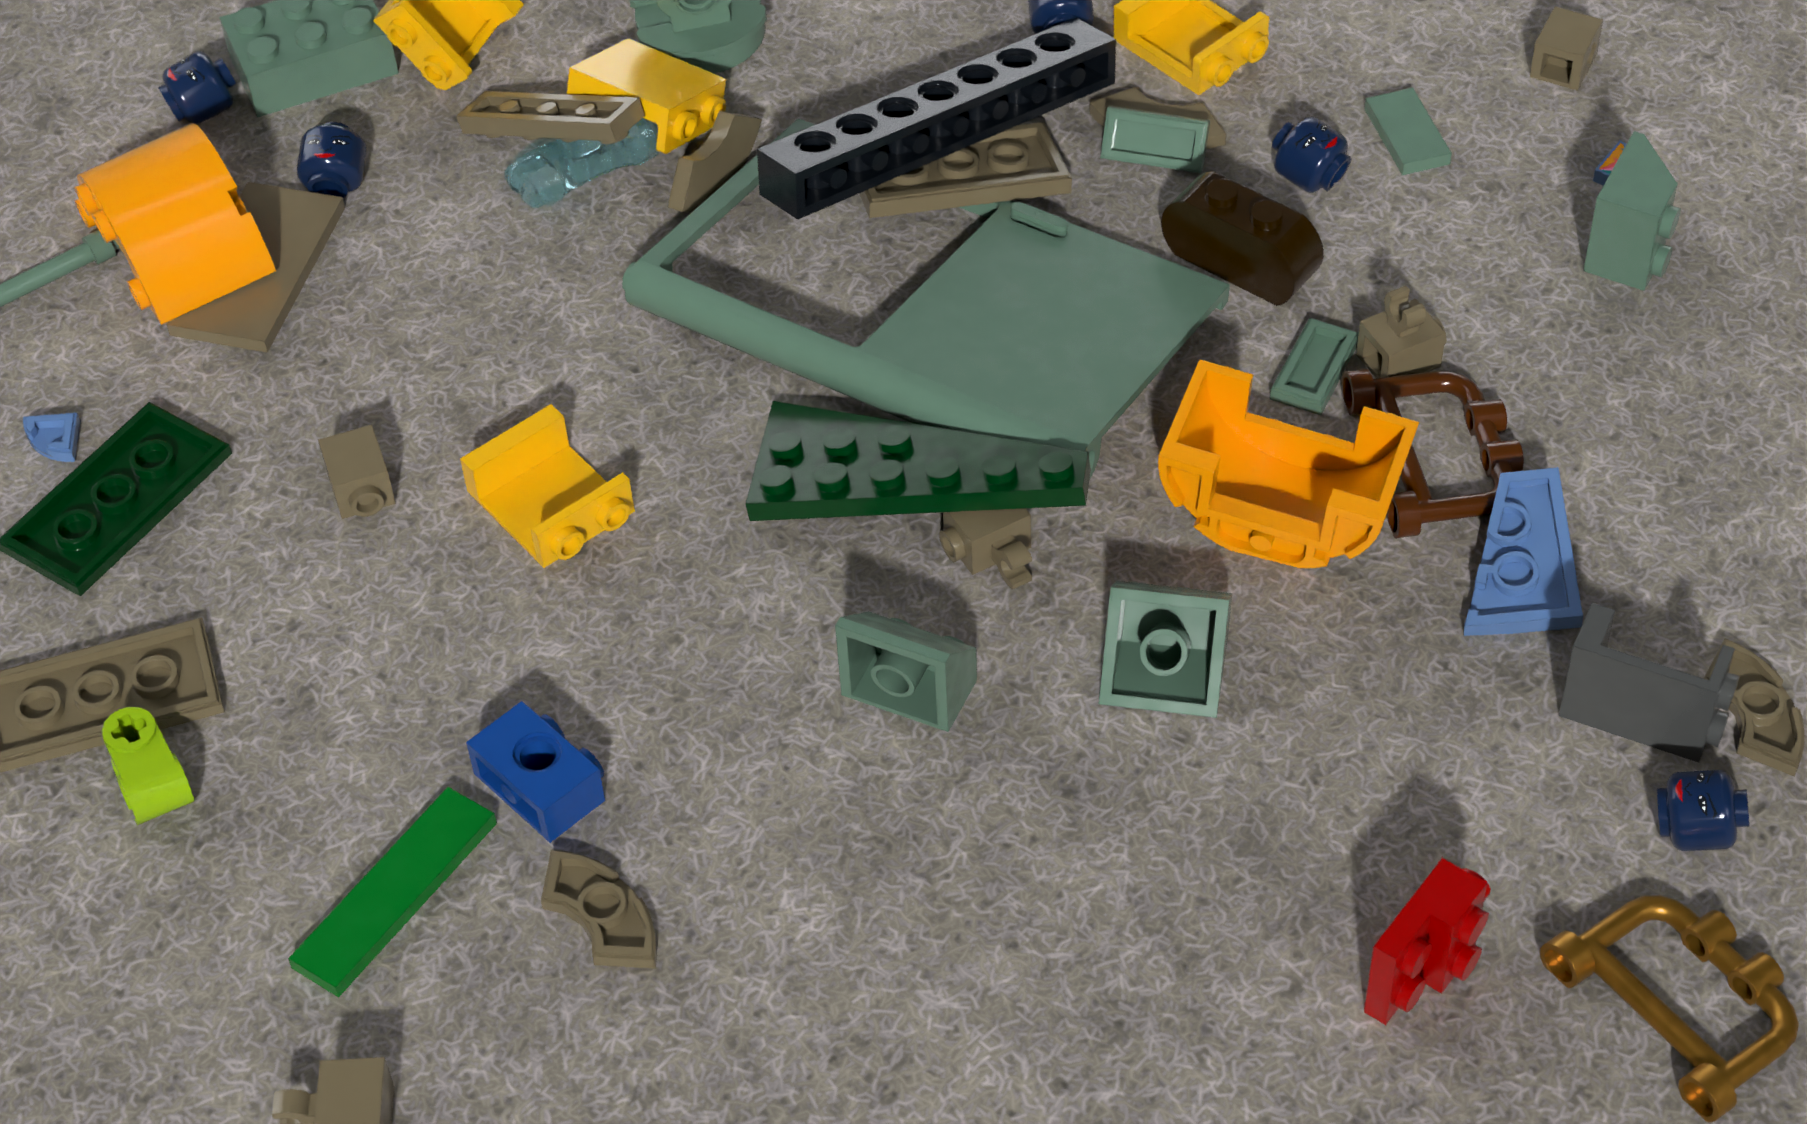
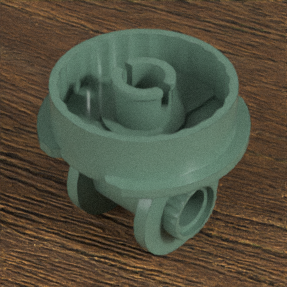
M630 0V6L635 9L636 33L639 43L713 74L729 70L747 60L759 48L765 35L766 8L762 5L761 0Z

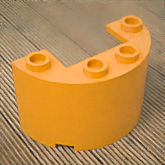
M195 123L184 126L77 175L79 185L74 188L79 199L74 201L84 223L88 228L96 225L106 243L112 240L116 241L126 256L135 277L127 281L134 300L140 310L150 307L161 325L276 271L251 212L247 213L243 201L238 196L236 183L208 137Z
M1199 359L1158 455L1159 476L1163 488L1174 507L1184 505L1196 518L1193 527L1216 544L1230 551L1297 568L1327 567L1330 558L1345 554L1349 559H1352L1369 548L1382 529L1419 422L1364 406L1360 415L1355 443L1329 434L1318 433L1281 422L1277 419L1249 413L1248 406L1254 375Z

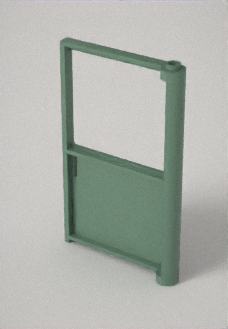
M798 118L772 142L815 124ZM757 155L638 261L631 263L626 269L622 280L626 301L634 307L908 422L1086 451L1090 461V479L1099 460L1102 437L1214 309L1222 310L1228 302L1230 284L1069 223L1064 218L1022 202L1004 201L964 206L960 208L988 219L862 345L857 347L849 346L673 273L672 262L759 185Z

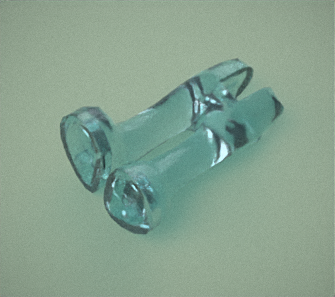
M642 118L628 130L629 134L623 140L613 144H601L600 141L591 140L563 142L561 139L534 148L514 160L505 169L504 177L510 188L517 193H521L523 202L532 208H540L543 205L553 206L557 201L562 200L567 193L591 180L622 167L643 165L659 154V151L656 150L657 139L646 119Z

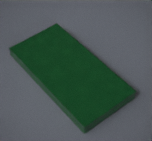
M148 402L0 537V551L81 597L232 454L230 445Z

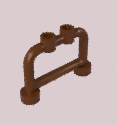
M1368 369L1343 372L1341 390L1349 415L1361 414L1365 406L1402 417L1395 398L1432 393H1449L1458 397L1464 406V419L1470 435L1476 437L1481 449L1480 459L1487 477L1491 476L1494 482V488L1485 493L1433 499L1414 447L1411 445L1400 475L1405 492L1394 493L1386 515L1395 539L1418 536L1423 523L1491 514L1500 474L1522 471L1524 466L1523 450L1520 442L1517 439L1501 441L1498 432H1504L1507 427L1506 408L1501 399L1485 401L1482 392L1472 380L1452 371H1431L1375 379L1372 378Z

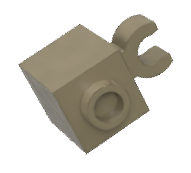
M1406 285L1386 293L1384 298L1386 311L1360 321L1356 355L1375 378L1423 373L1441 367L1443 349L1447 340L1445 329L1441 321L1436 316H1431L1425 310L1424 305L1419 303L1416 298L1411 301L1408 300L1409 288Z
M1026 508L943 512L944 530L940 531L939 538L944 552L952 562L961 560L972 575L996 564L1003 580L1012 590L1032 581V575L1024 566L1032 562V556L1028 551L1031 548V514Z
M385 1057L320 1060L317 1093L310 1094L297 1089H284L274 1092L273 1119H280L279 1124H392L394 1084Z

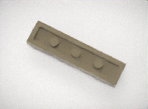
M485 91L460 112L456 118L463 134L486 135L488 138L515 136L523 137L525 140L553 138L561 139L563 142L591 140L600 141L601 144H613L623 140L629 134L628 130L641 120L645 114L639 97Z

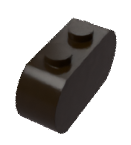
M1215 171L1200 174L1166 207L1161 217L1163 236L1174 255L1276 306L1286 303L1320 268L1323 262L1324 251L1322 241L1317 230L1304 214Z

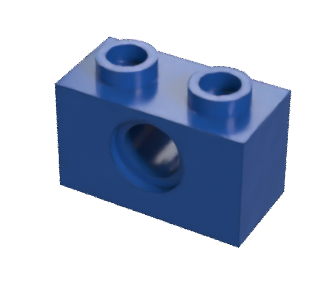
M523 701L519 702L466 742L473 773L549 843L605 801L601 780L604 777V771L597 758L586 748L577 750L565 739L561 728L549 715L543 714L539 716Z

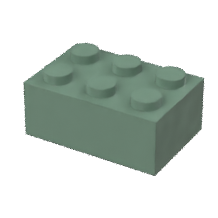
M275 0L255 7L243 8L235 13L219 17L230 59L257 118L399 74L393 45L387 35L373 21L379 13L373 0Z

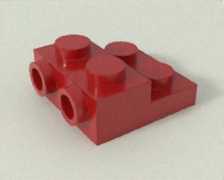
M1444 858L1438 862L1373 946L1364 1007L1366 1014L1386 1025L1398 1008L1408 1013L1415 1006L1423 993L1425 985L1442 994L1454 977L1461 981L1469 977L1482 952V948L1476 945V940L1483 931L1489 913L1483 910V903L1490 895L1491 889L1488 882L1480 874L1471 869L1460 868Z

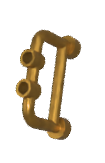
M1662 895L1641 896L1627 902L1581 935L1577 936L1573 932L1562 931L1544 943L1540 948V956L1544 967L1566 988L1575 987L1595 972L1695 1067L1679 1080V1092L1682 1099L1706 1122H1715L1734 1108L1737 1103L1735 1089L1783 1055L1796 1040L1799 1022L1795 1008L1778 989L1784 982V975L1779 964L1770 955L1763 952L1755 954L1748 960L1742 957L1730 946L1737 938L1733 923L1725 914L1718 910H1711L1700 918L1690 908L1676 899ZM1649 920L1666 922L1681 934L1683 945L1702 962L1709 960L1728 978L1729 987L1748 1005L1756 1003L1770 1017L1771 1029L1733 1058L1726 1061L1607 948L1644 922Z

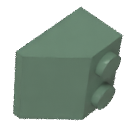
M1633 132L1597 196L1583 271L1645 291L1652 276L1663 277L1668 267L1673 247L1665 245L1666 238L1670 239L1676 229L1681 208L1673 206L1678 183L1642 133Z
M1116 580L1110 588L1099 704L1217 718L1233 593Z
M869 611L840 617L835 625L841 695L949 732L977 681L976 647L967 645L955 637H943L913 627L904 620L887 618Z

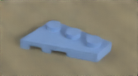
M1559 467L1501 473L1487 529L1483 555L1475 579L1474 593L1465 621L1464 636L1517 634L1581 628L1583 612Z

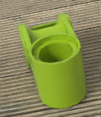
M126 707L112 713L105 720L102 727L103 740L111 756L113 771L129 810L132 809L134 813V821L137 826L195 801L175 753H171L155 718L149 711L140 707Z

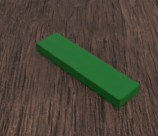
M447 787L288 958L291 968L339 998L497 824L495 813L452 788Z

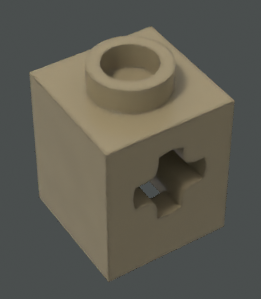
M1555 6L1535 42L1530 77L1578 91L1597 55L1603 19Z
M372 424L318 439L327 475L342 519L355 515L361 517L371 516L379 512L383 507L396 504L389 474Z

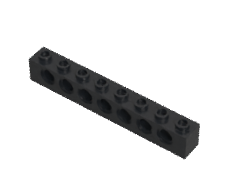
M1074 18L757 149L759 195L798 220L1115 84L1116 39L1086 22Z

